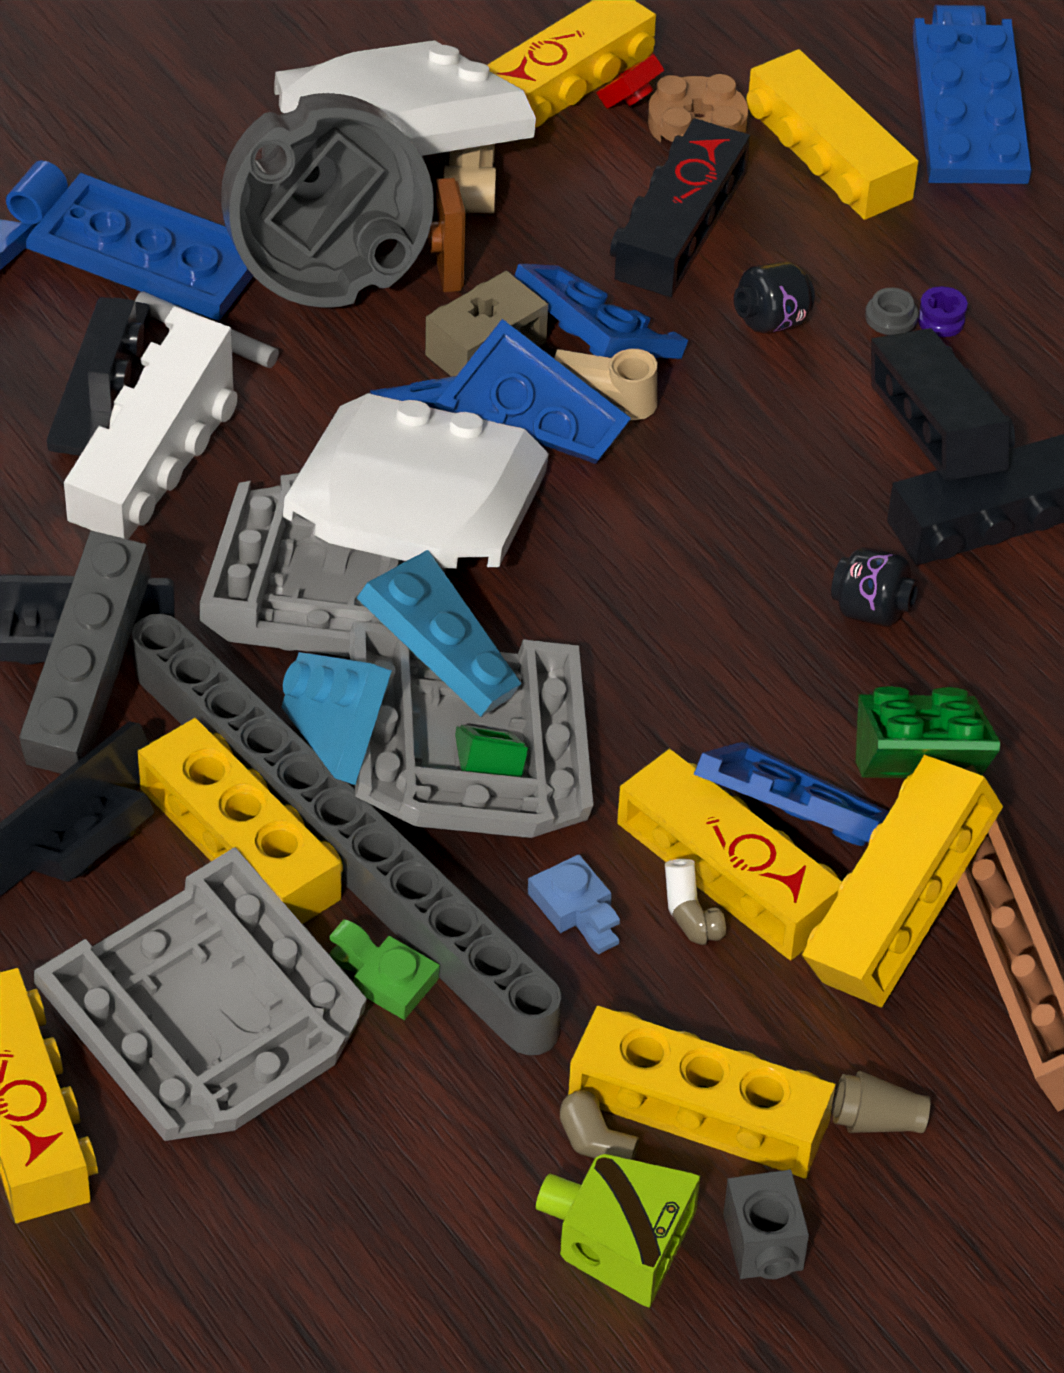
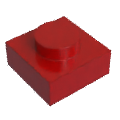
M652 54L624 71L596 93L607 109L623 99L628 106H631L654 90L649 81L662 73L664 68L655 54Z

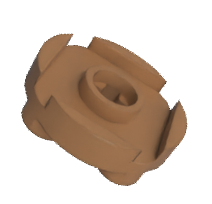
M715 74L710 77L665 76L658 81L657 90L651 96L649 102L648 126L653 137L660 143L661 135L673 142L676 135H684L694 118L745 133L748 118L747 102L743 95L736 90L735 80L725 74ZM695 114H703L704 117H695Z

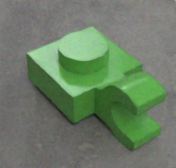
M343 920L330 935V940L337 944L329 953V956L335 963L345 970L356 973L354 984L367 999L403 1020L407 1018L439 979V964L391 936H388L378 948L361 927L348 920Z

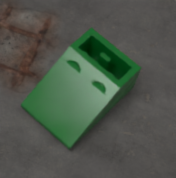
M885 686L875 688L874 695L859 694L856 764L861 777L907 778L915 771L924 755L963 769L973 765L978 774L983 775L1000 750V741L975 696H968V692L964 689L952 687L933 689L932 696L909 695V690L905 688Z

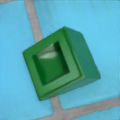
M462 724L460 727H456L455 738L461 771L522 777L528 747L511 732Z

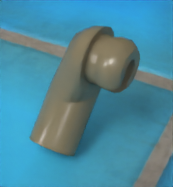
M579 1090L568 1095L563 1100L560 1106V1121L573 1149L577 1153L591 1158L608 1154L635 1160L639 1137L608 1129L599 1109L600 1103L598 1098L593 1093Z

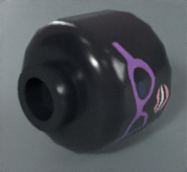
M776 262L756 265L747 269L743 273L738 283V288L734 292L733 301L737 314L743 318L748 327L755 332L770 333L794 329L803 324L814 306L815 291L809 276L803 273L794 263Z
M861 547L853 551L850 557H842L835 569L831 586L832 599L839 602V608L843 615L850 619L883 627H889L896 623L903 611L912 612L919 592V581L911 578L910 564L903 556L867 547Z

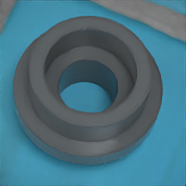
M884 288L876 292L868 302L865 318L871 328L882 334L906 333L915 327L918 309L914 304L913 297L908 292L899 288Z

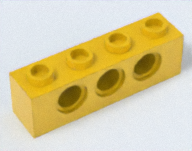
M193 718L138 751L141 790L147 794L210 861L236 847L302 924L341 900V872L343 871V864L335 848L327 841L320 842L305 827L304 821L297 810L289 804L284 806L269 791L265 780L259 772L253 768L248 770L233 755L229 744L220 734H211L196 718Z
M597 1005L570 1062L568 1095L579 1090L589 1091L598 1098L600 1110L781 1171L791 1169L793 1175L806 1179L830 1121L836 1084L822 1080L807 1071H795L761 1060L756 1055L747 1051H734L701 1040L690 1032L674 1031L644 1021L632 1013L617 1012ZM757 1105L767 1106L769 1108L758 1107Z

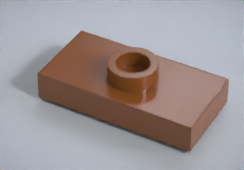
M455 177L436 179V221H432L428 234L429 249L431 253L435 252L443 292L461 291L462 287H464L465 209L458 181H455Z

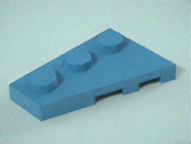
M429 550L370 580L357 596V599L480 717L509 700L521 685L517 676Z
M299 652L296 661L289 666L283 680L285 696L281 707L333 777L356 785L392 670L372 663Z

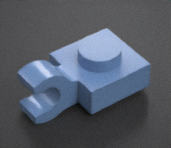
M579 854L528 878V895L560 933L576 926L597 954L619 944L618 937L610 929L620 924L618 915L611 907L612 893Z

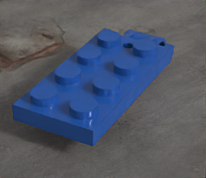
M935 5L932 24H925L924 18H915L913 25V43L928 183L1028 184L1031 166L1012 19H1002L1001 25H986L984 5Z
M36 161L6 196L7 208L17 220L25 224H37L26 239L27 249L140 292H147L167 302L217 321L221 320L253 278V274L239 256L225 226L80 173L68 187L67 179L63 172L56 165L48 161Z

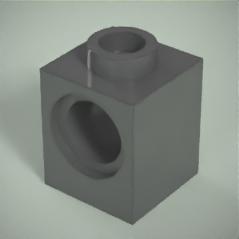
M791 1169L728 1178L723 1215L739 1278L762 1277L765 1279H778L787 1276L791 1272L802 1271L804 1269L809 1234ZM758 1228H771L776 1232H765Z

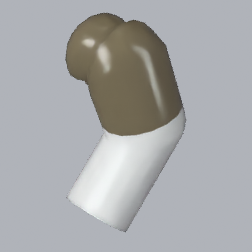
M675 859L666 862L665 874L668 909L688 939L700 945H706L707 940L719 941L723 939L726 934L724 914L716 907L702 910L697 899L695 861Z

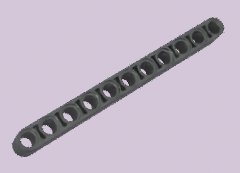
M151 614L140 619L132 630L135 677L138 682L181 725L196 718L211 734H220L229 744L233 755L248 770L253 768L259 772L265 780L269 791L284 806L289 804L294 807L302 817L305 827L320 842L327 841L335 848L343 864L341 882L408 947L439 964V978L505 1043L518 1053L525 1055H540L551 1050L559 1037L561 992L555 981L369 803L355 797V790L347 782L335 779L315 751L177 619L164 614Z

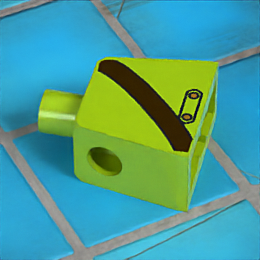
M602 1154L594 1159L582 1185L549 1173L540 1188L536 1201V1210L564 1220L560 1255L566 1262L637 1303L650 1308L696 1214L700 1176L685 1171Z

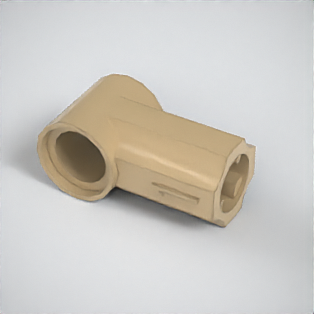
M495 144L450 151L449 166H445L444 178L455 177V181H458L465 213H495L496 167H493Z
M557 349L554 357L556 361L631 418L630 420L645 419L655 412L657 408V361L648 351L626 349L609 358Z

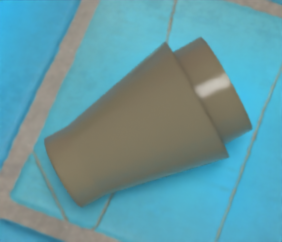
M858 1071L856 1076L842 1074L837 1085L833 1104L834 1124L847 1126L848 1133L903 1131L924 1133L930 1114L929 1096L915 1094L863 1071Z

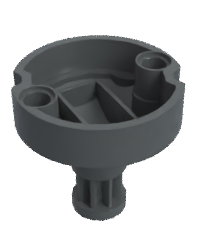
M318 93L301 96L294 111L279 116L272 112L264 113L243 133L232 150L225 167L221 187V207L226 229L239 256L260 283L275 294L298 304L326 308L341 307L354 304L359 290L370 284L376 285L379 288H389L411 267L420 254L431 227L433 189L429 171L421 154L408 135L390 115L379 107L353 96ZM262 148V159L255 160L257 152ZM383 240H397V244L392 252L384 256L375 255L378 244Z

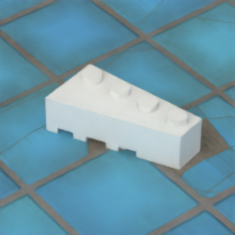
M173 306L164 321L166 327L169 328V333L161 345L151 342L143 354L141 362L145 368L134 389L123 386L114 401L115 405L110 417V428L107 429L101 426L97 428L64 481L67 521L92 531L129 539L139 525L144 526L150 520L156 503L167 490L171 491L177 486L183 469L195 455L199 456L204 452L210 435L222 421H228L234 413L237 404V393L233 389L231 327Z

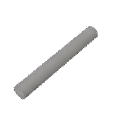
M144 291L140 292L135 299V302L147 303L150 310L149 317L165 323L164 321L173 306L186 310ZM231 329L232 353L267 368H272L275 365L279 355L277 348Z

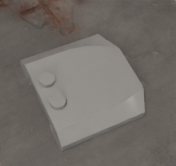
M299 473L280 476V486L251 490V481L240 482L200 600V621L228 642L349 658V633L353 621L383 624L357 599V596L367 582L406 561L330 544L315 536L316 524L299 514H296L292 522L284 518V499Z
M353 621L349 633L350 660L372 663L392 670L356 781L355 797L413 826L533 838L588 820L593 808V795L578 645L523 639L518 654L500 652L521 682V685L509 700L480 717L384 624ZM462 724L511 732L528 747L522 777L461 771L455 738L456 727H460Z
M236 847L187 876L184 891L92 947L84 939L34 970V983L164 1141L235 1131L334 1066L365 1011L367 1000Z

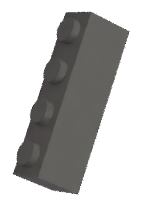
M90 530L19 736L26 765L62 774L92 751L151 576L146 544Z

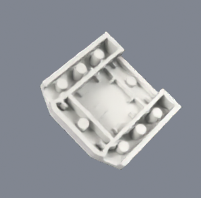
M435 40L357 51L314 66L275 72L274 93L275 95L279 94L281 112L294 111L301 96L318 93L353 96L379 107L390 115L408 135L421 156L534 137L536 117L522 89L490 72L487 65L472 62L459 54L457 48L442 45Z
M368 393L339 407L286 494L283 517L291 522L296 514L316 524L315 536L330 544L407 561L429 550L440 568H456L458 557H488L487 567H500L543 480L549 454L525 429L483 420L478 415L469 412L452 413L430 408L421 401H399Z

